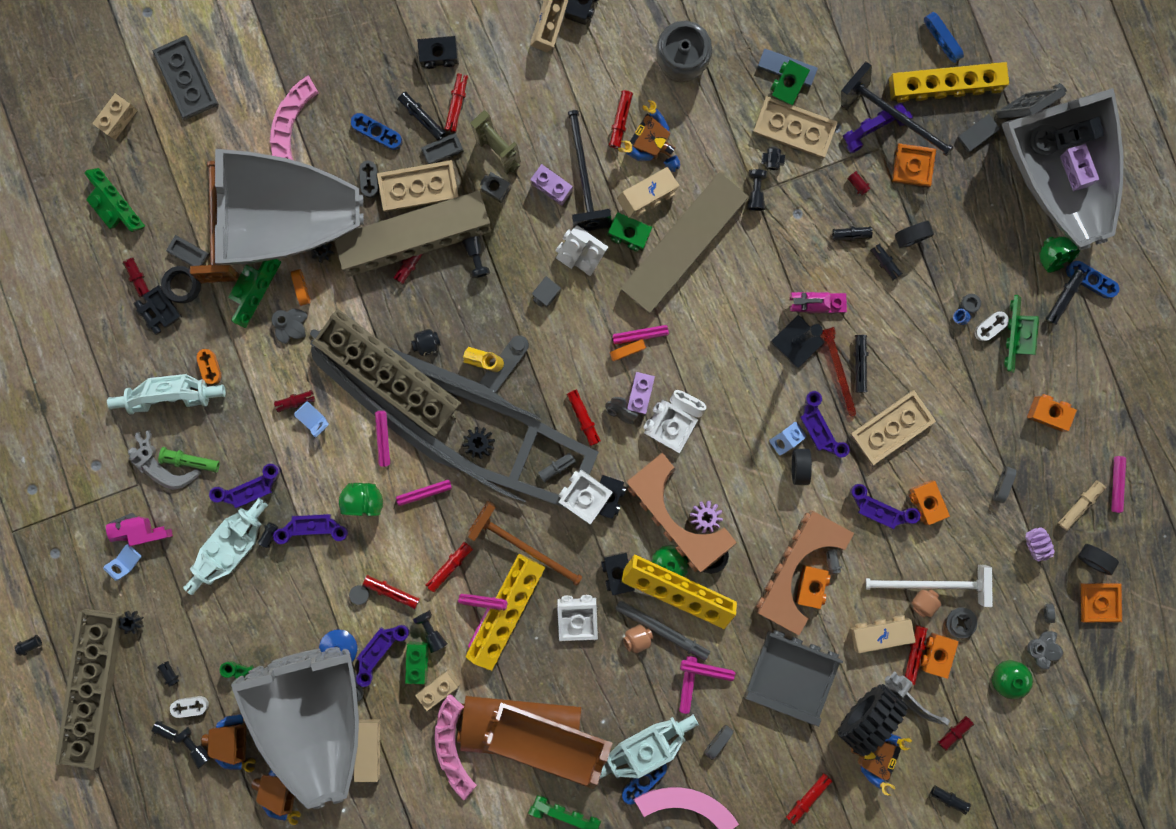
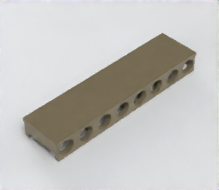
M719 172L621 287V291L638 303L647 313L651 314L749 196Z
M479 190L352 230L334 241L342 270L350 277L452 245L470 237L490 233L492 230ZM480 227H486L482 230H477ZM468 232L466 235L459 236L462 233Z
M336 309L330 316V319L312 342L313 345L433 436L442 429L461 404L456 398L339 309Z
M85 609L78 612L55 765L64 764L90 768V770H94L101 765L121 628H119L121 625L119 618L123 617L121 613Z

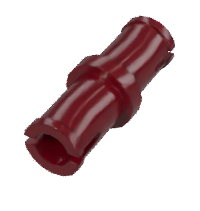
M423 254L403 260L401 262L402 266L393 279L404 285L410 273L415 271V266Z
M129 258L122 263L128 272L129 281L133 283L138 296L143 297V295L149 292L143 279L144 274L140 272L135 259Z
M309 390L298 395L291 394L288 398L274 401L275 407L280 406L276 408V411L280 413L291 408L298 409L305 402H315V396H312L314 394L313 391Z
M964 716L959 723L949 728L950 731L937 741L938 744L947 751L957 740L963 738L962 736L974 726V723L967 716Z

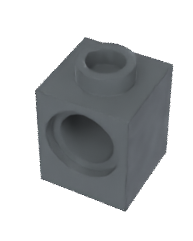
M492 172L488 176L485 175L480 183L482 192L500 203L503 202L511 189L509 182ZM492 183L500 185L496 191L490 190L489 187Z
M546 276L533 291V301L540 307L543 305L548 307L560 293L561 287Z

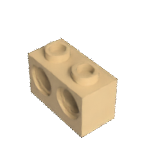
M115 93L92 124L116 140L137 112V109Z
M447 669L418 691L415 696L426 711H428L456 690L460 683L452 672Z

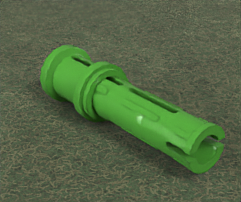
M166 447L161 448L158 457L160 464L169 463L174 464L175 467L184 465L215 473L218 472L220 461L187 455L182 450L172 451Z

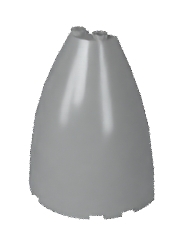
M1114 89L1098 92L1041 110L1034 115L1022 116L1002 123L1011 153L1030 192L1043 211L1079 250L1090 248L1092 242L1101 244L1107 242V238L1115 236L1123 188L1124 155ZM1100 117L1104 136L1060 150L1058 149L1053 154L1045 156L1036 153L1031 148V141L1029 140L1031 134L1041 125H1052L1058 130L1072 124ZM1045 135L1042 139H1039L1044 143V147L1046 143L1051 142ZM1086 144L1099 180L1089 187L1073 191L1060 156L1067 149Z
M215 149V188L217 191V225H215L216 265L249 264L290 257L313 250L338 239L360 227V225H364L363 213H359V207H363V195H359V188L318 168L291 159L247 151Z
M330 647L325 652H321L320 649L304 651L273 660L266 668L258 666L248 671L249 674L245 678L244 676L238 677L231 686L242 717L258 750L281 782L307 809L322 808L325 806V802L332 801L333 804L344 801L347 798L353 776L359 731L356 682L349 650L343 649L340 651L339 647Z

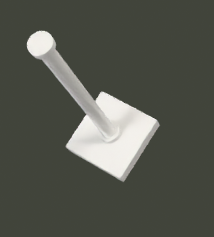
M978 565V580L976 582L881 581L866 578V590H870V588L976 589L978 591V603L984 607H992V567Z

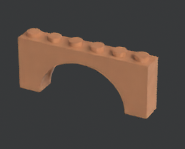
M661 453L627 481L629 485L627 490L633 497L637 495L640 498L641 502L639 504L645 512L649 510L654 515L651 518L658 527L660 525L663 526L666 530L663 534L670 542L672 540L678 545L676 550L682 557L686 555L690 559L688 564L694 572L698 570L702 573L732 549L737 542L725 528L712 534L701 535L684 530L672 520L665 507L664 488L668 478L675 471V467Z
M811 510L809 513L806 512L801 520L803 523L800 530L797 529L795 531L791 547L788 546L784 551L783 556L785 558L782 564L778 563L776 566L774 579L768 581L765 587L767 592L763 598H759L755 606L757 613L797 635H800L808 620L797 609L792 598L791 582L797 565L807 554L821 547L832 546L846 550L854 535L848 529Z

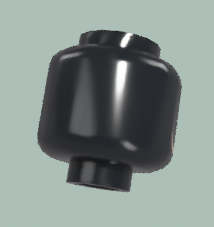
M431 329L416 332L414 340L411 341L414 352L418 351L421 356L435 353L438 351V347L441 346L437 332H433Z

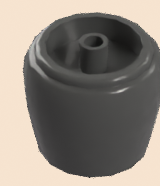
M688 20L676 21L667 26L660 34L656 45V58L662 72L670 80L679 83L689 82L701 75L709 65L712 56V42L707 31L698 23Z

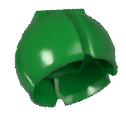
M348 483L339 497L340 514L362 516L363 513L367 516L381 515L383 497L376 484Z

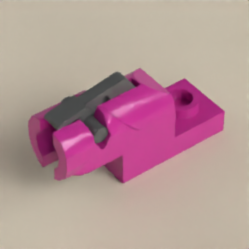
M790 293L789 301H794V304L789 306L790 312H807V314L847 312L846 293Z
M134 513L113 520L106 525V533L110 542L128 541L129 546L173 536L171 529L165 530L164 526L152 529L149 518L137 517Z

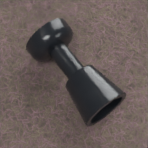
M761 169L749 170L748 176L754 180L753 191L750 192L747 210H765L764 193L761 192V180L767 178L768 171Z
M480 236L463 240L462 243L469 257L473 258L475 269L471 271L472 278L489 275V268L483 267L480 259L482 254Z
M428 610L415 617L413 621L417 625L422 623L427 633L426 640L430 652L433 653L448 643L437 630L434 631L429 622L432 613Z
M187 727L173 741L176 744L182 742L191 751L190 757L197 769H199L211 757L208 756L207 750L200 745L196 746L189 738L192 732Z

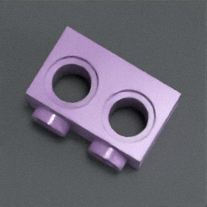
M1086 144L1067 149L1060 156L1073 191L1089 187L1099 180Z
M542 164L530 179L534 187L561 206L573 192L572 185Z
M639 372L635 373L627 406L628 410L646 414L655 376Z

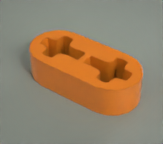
M302 270L291 271L294 289L300 306L310 304V296Z
M642 339L611 351L610 356L614 362L646 349V345Z
M208 349L200 350L196 357L202 379L211 385L219 383L222 376L215 353ZM204 353L211 356V358L208 359L209 365L206 361L202 360V358L205 357ZM209 368L211 369L212 373H216V376L213 377V381L212 379H208L207 377L210 375Z

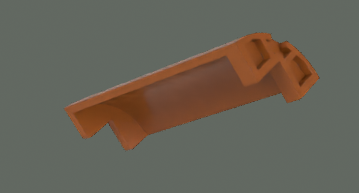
M466 696L465 704L461 703L464 706L460 715H463L462 730L458 731L457 743H461L460 751L494 754L483 750L485 743L482 740L485 732H490L494 720L491 717L494 708L499 709L501 703L578 731L581 707Z
M504 703L500 704L499 709L494 708L491 717L494 720L490 732H485L482 740L485 743L483 750L592 789L598 785L602 768L610 754L612 742Z

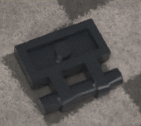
M160 285L143 295L147 303L143 305L140 300L133 303L137 308L136 312L138 315L143 317L147 323V328L152 330L155 335L161 333L158 327L160 323L167 328L182 318L172 301L163 293ZM150 309L156 314L155 318H152L148 311Z

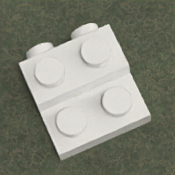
M576 225L572 231L569 229L563 236L565 243L561 242L557 247L556 252L558 255L556 259L571 269L575 265L591 276L608 246Z
M662 400L661 403L658 402L654 406L653 412L655 414L652 419L646 421L644 434L680 453L698 419Z
M580 470L579 473L575 471L569 480L572 482L569 488L564 487L558 495L561 498L559 503L591 524L613 492L583 470Z
M567 595L558 599L559 641L598 639L596 598H592L591 595H583L581 598L573 599L572 596Z

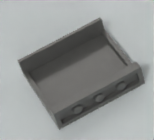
M774 630V632L768 631L744 697L819 727L822 720L820 718L822 709L839 664H843V660L835 652L828 650V653L820 651L821 647L811 643L810 646L802 644L803 640L796 637L788 639L784 637L785 633Z

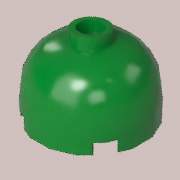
M1052 236L1044 241V246L1039 253L1040 262L1048 273H1052L1064 268L1062 264L1065 262L1071 263L1080 254V250L1068 237L1059 236L1054 238Z
M665 545L656 550L651 559L652 563L685 577L689 568V560L686 555L684 557L680 555L676 550L677 546Z
M1007 660L996 666L992 676V683L998 694L1007 699L1017 700L1024 698L1030 693L1033 687V677L1026 665L1018 661Z

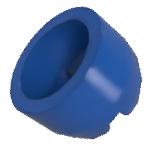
M677 155L671 156L664 161L665 166L669 168L670 172H675L676 169L680 168L681 164Z
M964 309L956 310L953 315L954 322L959 325H966L971 319L969 312Z

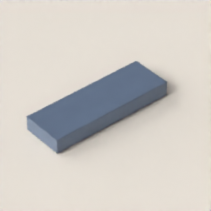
M764 48L757 68L781 76L782 73L779 70L783 62L787 63L788 60H791L810 69L803 85L811 87L818 69L817 67ZM792 76L785 77L789 80L795 81Z

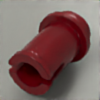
M857 171L847 178L858 191L857 194L860 193L861 196L871 189L869 187L870 184L866 183Z

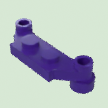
M902 103L894 106L895 109L911 120L913 119L911 113L906 111ZM882 110L877 114V117L872 120L871 118L864 120L854 132L852 130L848 131L842 137L847 144L848 151L852 154L864 146L860 140L861 138L894 120L898 122L900 127L904 124Z
M817 391L809 392L806 395L804 413L800 418L817 450L823 449L839 458L846 457L850 451L849 446L844 442L838 443L835 441L818 409V405L822 402L821 394ZM811 396L815 398L814 403L810 401ZM839 446L842 448L841 453L837 451Z
M267 464L263 467L262 476L230 490L214 487L210 490L209 497L213 502H226L233 504L235 508H239L258 498L271 494V488L280 474V468L275 464ZM272 468H274L275 473L273 475L271 474ZM219 491L222 493L221 497L218 496Z
M855 484L850 489V493L859 508L858 513L894 529L896 525L904 523L914 524L920 519V513L915 508L900 511L867 496V488L862 484ZM857 488L860 490V493L858 495H856L855 490ZM911 512L912 517L909 519L908 514Z
M331 514L291 516L292 520L284 528L276 530L273 538L276 543L285 544L294 535L331 533L334 540L342 541L347 538L348 530L345 526L332 519ZM340 529L344 532L343 536L339 535ZM282 533H285V539L282 538Z
M398 625L388 629L381 627L357 657L359 660V673L356 681L359 686L366 687L372 682V669L395 640L403 641L409 636L407 626ZM403 629L405 635L400 634L399 630ZM363 675H367L368 680H365Z

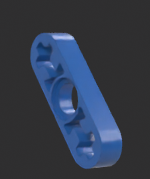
M931 12L924 17L925 25L953 63L963 58V50L935 12Z
M362 113L352 116L351 125L357 132L391 150H397L402 146L403 141L398 132ZM363 119V122L368 125V129L363 125L357 127L356 121ZM374 127L382 129L380 136L375 137L372 135L371 132ZM386 131H388V137L394 138L396 136L397 144L393 143L390 145L389 139L384 138Z
M1074 261L1066 268V274L1069 278L1074 273L1072 267L1078 266L1079 270L1087 271V276H1085L1081 285L1103 298H1112L1119 293L1117 282L1081 261ZM1091 274L1097 277L1095 285H1091L1088 282V277ZM1111 285V290L1113 292L1107 293L1108 289L1105 287Z
M667 765L661 766L662 771L656 770L653 773L654 779L650 773L644 775L650 778V783L647 786L640 785V778H633L622 791L624 802L630 805L635 804L633 799L648 792L665 775ZM636 783L637 787L642 791L639 792L637 789L634 793L635 798H627V791L632 792L635 789L633 784Z

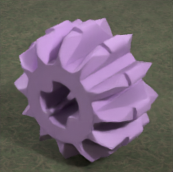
M701 501L699 502L701 509L696 506L693 507L697 514L690 513V516L696 517V519L691 521V524L698 523L695 529L698 531L702 527V533L704 534L707 531V527L710 533H713V525L716 528L720 527L716 520L723 521V518L717 517L722 511L718 510L715 512L718 507L717 504L710 508L711 501H707L706 507ZM704 512L711 514L709 522L702 520L701 517L704 516Z
M1035 528L1026 533V544L1035 560L1038 562L1045 561L1054 556V546L1045 529Z

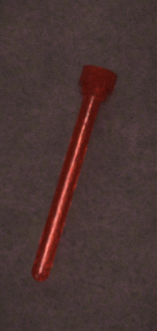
M835 327L823 330L821 337L824 338V341H827L848 413L851 417H854L856 415L855 406L834 340L837 333Z

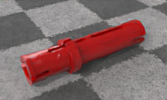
M457 73L454 90L451 91L452 99L444 130L449 132L452 124L451 132L456 133L463 98L466 97L465 88L469 76L464 75L461 82L462 74Z
M627 90L621 91L615 122L611 126L612 135L608 146L614 149L621 148L623 133H626L625 125L633 93Z
M578 390L567 393L566 395L580 422V429L584 431L590 446L601 442L594 427L595 423L591 421Z
M463 542L453 554L451 553L447 562L425 584L427 588L435 593L451 573L463 564L462 561L473 550L470 548L471 546Z
M369 575L366 576L362 584L363 587L365 586L378 592V595H385L414 610L420 598L388 585L386 581L381 582Z
M918 625L915 626L914 633L916 642L910 643L911 650L905 672V677L913 685L916 684L922 651L926 647L924 642L928 628Z
M825 773L801 800L796 801L797 805L785 816L789 821L791 820L792 824L796 825L803 814L810 811V806L833 782L830 778L825 781L828 777Z

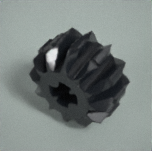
M475 427L474 434L469 429L468 433L471 437H463V439L469 441L468 443H463L462 446L470 447L465 453L468 454L473 451L471 457L475 458L478 452L479 459H483L482 452L489 456L490 453L486 449L494 450V447L490 446L489 443H494L495 439L488 440L492 432L484 435L486 428L483 427L481 433H479V428ZM481 437V442L484 444L476 448L474 441L475 439L479 440L478 438Z

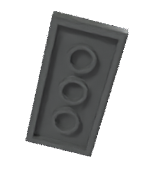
M187 35L152 50L184 120L219 105Z
M1063 88L1027 92L998 110L996 114L999 119L1034 115L1066 95Z

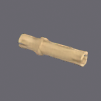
M1096 480L1089 490L1081 494L1082 497L1058 522V525L1068 531L1087 508L1096 503L1095 500L1106 487Z

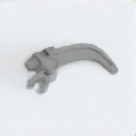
M150 430L145 431L146 439L141 438L140 432L136 433L135 438L139 442L140 448L137 450L132 447L128 451V455L130 456L129 460L141 473L144 472L158 484L172 490L185 487L200 475L201 471L199 469L181 476L171 474L154 459L156 449L151 445L152 434Z
M894 671L891 676L885 678V686L916 714L938 724L948 725L950 723L949 719L941 718L924 709L908 693L913 684L905 676H898Z

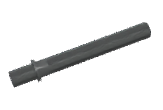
M623 601L617 604L616 610L680 646L688 651L687 654L692 653L704 661L708 658L710 651L698 645L696 640L692 641Z

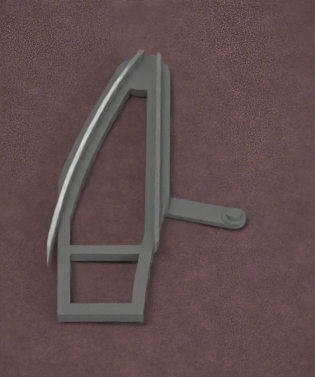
M313 329L310 335L316 339L320 331ZM517 335L513 337L499 355L504 361L502 370L499 372L488 370L479 383L390 348L445 391L508 415L529 426L509 477L482 468L445 445L313 345V340H311V353L317 366L374 416L377 411H386L387 426L435 462L463 471L503 495L526 502L491 482L565 507L559 503L561 499L558 496L559 494L519 481L538 432L584 455L578 473L580 470L589 475L591 473L599 451L540 422L539 420L541 419L535 414L514 406L496 393L529 348V342L523 336Z

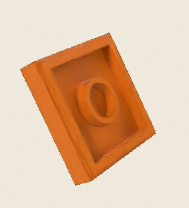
M898 144L892 182L931 187L936 149Z
M1081 583V622H1122L1121 583Z

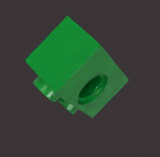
M788 60L787 63L783 62L779 70L782 74L779 80H774L770 90L773 91L772 96L793 105L810 69ZM787 76H792L795 80L791 87H786L783 83L784 78Z
M617 212L608 236L611 237V241L617 244L623 242L628 245L629 249L638 252L639 250L643 251L653 227ZM631 229L635 235L628 238L624 235V231Z
M409 642L407 644L405 684H425L427 682L429 652L427 642Z

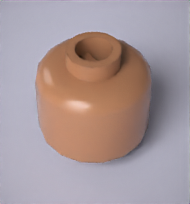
M929 589V591L920 590L912 600V609L923 618L926 616L932 617L941 606V602L938 599L939 594L932 589Z
M638 625L625 632L623 642L629 652L632 651L637 654L651 647L653 635L649 628L645 629L644 626Z

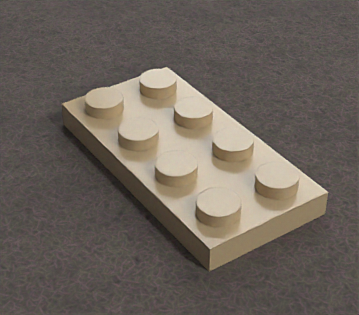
M766 96L753 133L824 159L838 122Z
M452 160L377 173L384 212L439 203L459 197Z
M912 390L850 433V435L871 465H874L936 421L917 393Z

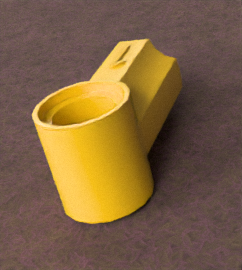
M468 347L463 355L464 363L492 372H499L504 366L503 359L491 352ZM495 358V364L490 367V361Z

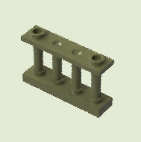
M483 110L470 122L476 142L481 147L484 144L489 145L501 158L504 172L506 174L509 172L514 173L520 167L519 163L521 162L518 146L515 141L509 146L495 132L490 115L486 110Z

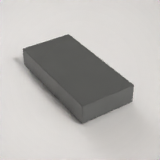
M988 114L959 135L957 139L969 153L1000 130L990 114Z
M456 133L421 148L428 164L438 163L464 152Z
M177 235L174 236L166 252L191 266L204 265L210 255Z

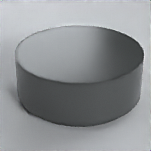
M975 294L964 296L960 302L961 309L969 313L978 311L981 307L980 298Z
M362 585L353 587L349 593L351 602L356 605L365 603L369 598V590Z
M1045 604L1043 608L1045 622L1055 623L1054 605Z

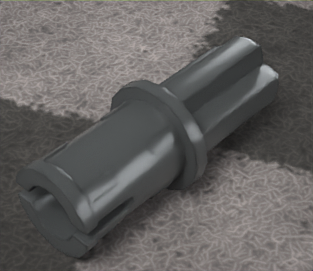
M568 453L556 462L552 461L553 464L538 473L542 480L546 482L556 474H561V471L575 463V459L572 454Z

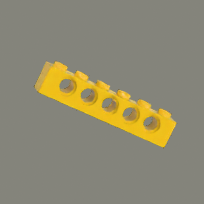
M1007 62L892 73L889 77L891 101L897 100L898 103L907 102L909 99L916 98V101L928 99V97L942 99L947 97L946 95L961 97L965 93L981 95L985 91L1000 93L1009 85ZM983 76L988 77L990 83H986L983 80ZM964 78H968L971 81V85H967L964 82ZM945 80L951 81L952 87L947 86ZM926 82H931L934 88H928ZM907 84H912L915 90H909Z
M518 554L496 598L504 599L508 602L507 609L504 611L489 610L465 656L473 664L491 671L493 670L530 596L533 594L534 588L543 574L545 567L537 561Z
M634 554L624 568L623 583L715 626L725 629L736 616V601Z

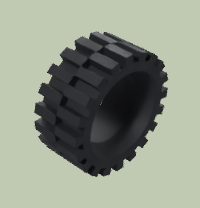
M879 684L877 687L872 688L863 698H860L857 701L858 703L846 714L845 720L841 722V726L838 728L839 737L862 757L870 755L871 751L875 752L878 746L881 747L884 741L891 737L893 731L898 729V724L902 723V717L907 713V705L884 684Z

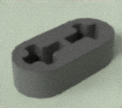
M367 160L361 163L359 168L360 188L364 196L373 198L379 193L378 169L374 162ZM368 165H370V167L373 169L372 171H370V177H368V174L366 173V171H364V169H367ZM368 181H371L372 187L375 188L371 190V193L365 190V188H368Z
M1008 466L1003 469L994 491L993 500L1000 503L1006 502L1016 477V469Z
M724 725L707 746L704 754L713 760L731 738L734 730Z

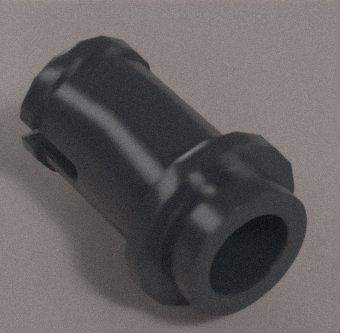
M271 522L264 525L265 530L258 541V544L265 548L270 547L274 532L279 528Z
M35 635L23 642H17L14 648L19 656H25L27 652L42 646V641L38 635Z
M169 661L164 662L165 664L162 663L157 668L166 681L164 684L171 687L179 682V675L175 674Z
M156 721L151 732L155 736L159 735L173 742L178 730L163 724V721Z

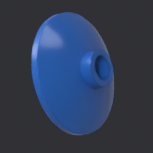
M337 629L328 632L321 639L319 645L321 652H325L330 647L338 646L340 651L343 649L349 650L352 662L354 661L358 646L352 634L345 630Z

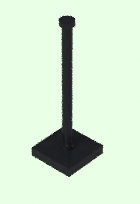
M865 61L841 90V106L848 110L861 94L943 151V155L948 156L953 149L952 145L948 146L866 88L871 82L872 65Z
M572 110L568 112V117L571 119L586 206V213L572 215L573 229L576 225L585 231L609 228L612 225L611 210L594 211L578 121L579 111Z
M797 315L770 342L798 369L825 341L820 337L823 333L821 325L815 324L810 327Z

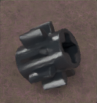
M769 148L767 153H763L761 164H766L765 169L780 170V166L785 164V155H781L780 149Z
M331 243L328 245L324 244L311 250L314 252L312 258L315 260L319 257V263L321 264L323 260L330 262V256L335 255L330 249L333 245ZM324 248L326 250V253L323 252L321 255L319 253V250H323Z
M130 611L124 612L126 617L119 618L121 621L119 628L125 630L124 634H128L130 631L133 634L138 633L137 628L144 627L141 624L144 617L137 615L138 611H134L132 615ZM131 620L134 622L132 625L129 624Z

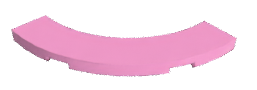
M309 75L291 88L275 113L270 135L272 156L293 160L291 132L295 119L304 105L319 94Z
M449 694L438 712L437 726L435 727V748L441 769L445 771L449 784L463 800H466L477 785L464 770L455 744L456 724L464 706Z
M682 787L651 790L633 799L644 817L666 808H684L702 814L717 829H734L739 825L734 816L722 804L712 797L693 789Z

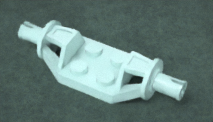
M187 374L148 378L134 390L126 388L124 396L108 397L107 405L109 410L126 408L127 413L130 415L135 412L149 411L151 404L162 401L175 402L179 399L184 401L186 407L196 405L207 406L209 398L225 397L226 390L223 384L207 387L205 380H197Z
M258 498L248 511L240 508L238 513L226 518L200 548L195 564L190 568L194 576L183 587L185 591L189 590L188 593L194 595L203 582L211 585L214 580L232 573L256 544L258 529L261 526L257 518L268 506L267 503H263L264 501ZM252 524V527H251L249 533H246V531L248 530V528H249L250 525Z
M694 714L679 723L671 717L669 721L653 724L620 742L610 752L599 779L610 773L614 774L617 779L619 777L640 778L673 760L682 743L686 741L684 733L699 726ZM676 734L679 735V736L673 741V743H672L671 745H669L668 740H670V739H671L672 737H674ZM626 763H628V765H629L628 768H623V769H617V768H616V767H618V766H620V765H623V764H626Z

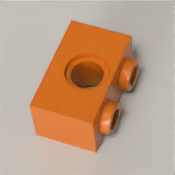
M1045 394L1034 397L1027 416L1028 419L1061 432L1070 430L1077 411L1071 408V404L1060 401V403L1055 402L1053 397ZM1051 407L1055 409L1054 417H1051L1049 414Z
M930 480L909 489L911 492L909 494L910 500L913 505L916 504L921 523L931 525L950 517L936 481ZM927 498L932 502L931 507L928 509L924 506V501Z
M803 565L795 603L821 609V606L826 602L824 591L825 587L830 583L829 571ZM816 582L818 584L817 591L810 592V584Z
M931 633V636H928L926 640V653L921 657V670L948 679L959 641ZM941 650V657L935 660V652Z

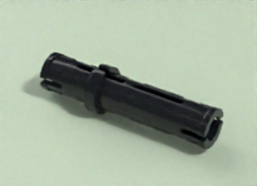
M403 92L397 100L409 111L408 113L414 116L437 141L446 134L421 108L422 105L419 102L416 103L407 92Z
M1075 269L1069 282L1064 284L1065 288L1046 317V320L1057 325L1074 294L1079 292L1078 288L1085 276H1087L1085 272Z
M855 335V352H853V356H855V393L868 392L867 356H869V352H867V335Z

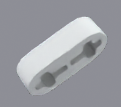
M996 312L976 327L974 331L976 339L987 341L1004 329L1009 322L1007 314ZM996 317H1002V325H993V323L997 320ZM989 327L990 330L986 333L987 336H981V328L986 329Z
M675 390L670 398L672 405L694 417H701L706 410V405L702 401L681 390Z
M203 696L179 699L171 704L170 712L176 718L201 715L207 711L209 702ZM199 701L200 704H203V707L199 710L198 707L192 708V705ZM180 704L181 707L187 706V709L180 713L179 710H176V707Z

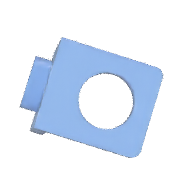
M305 402L294 413L295 417L310 429L315 438L329 425L326 418L309 402Z
M794 422L784 431L771 438L769 442L778 455L781 456L804 440L806 434L798 423ZM778 439L784 442V449L777 445Z
M127 544L117 558L105 565L103 569L115 581H118L131 572L140 560L141 555L132 546ZM117 566L120 568L121 573L113 572L111 567Z

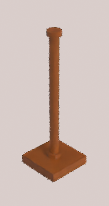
M208 161L211 265L190 266V274L201 284L234 282L238 280L239 273L231 265L215 264V225H217L215 161Z
M487 500L467 532L470 539L475 541L482 528H487L573 581L574 585L577 586L582 579L580 574H574L490 522L491 519L489 517L494 511L495 505Z

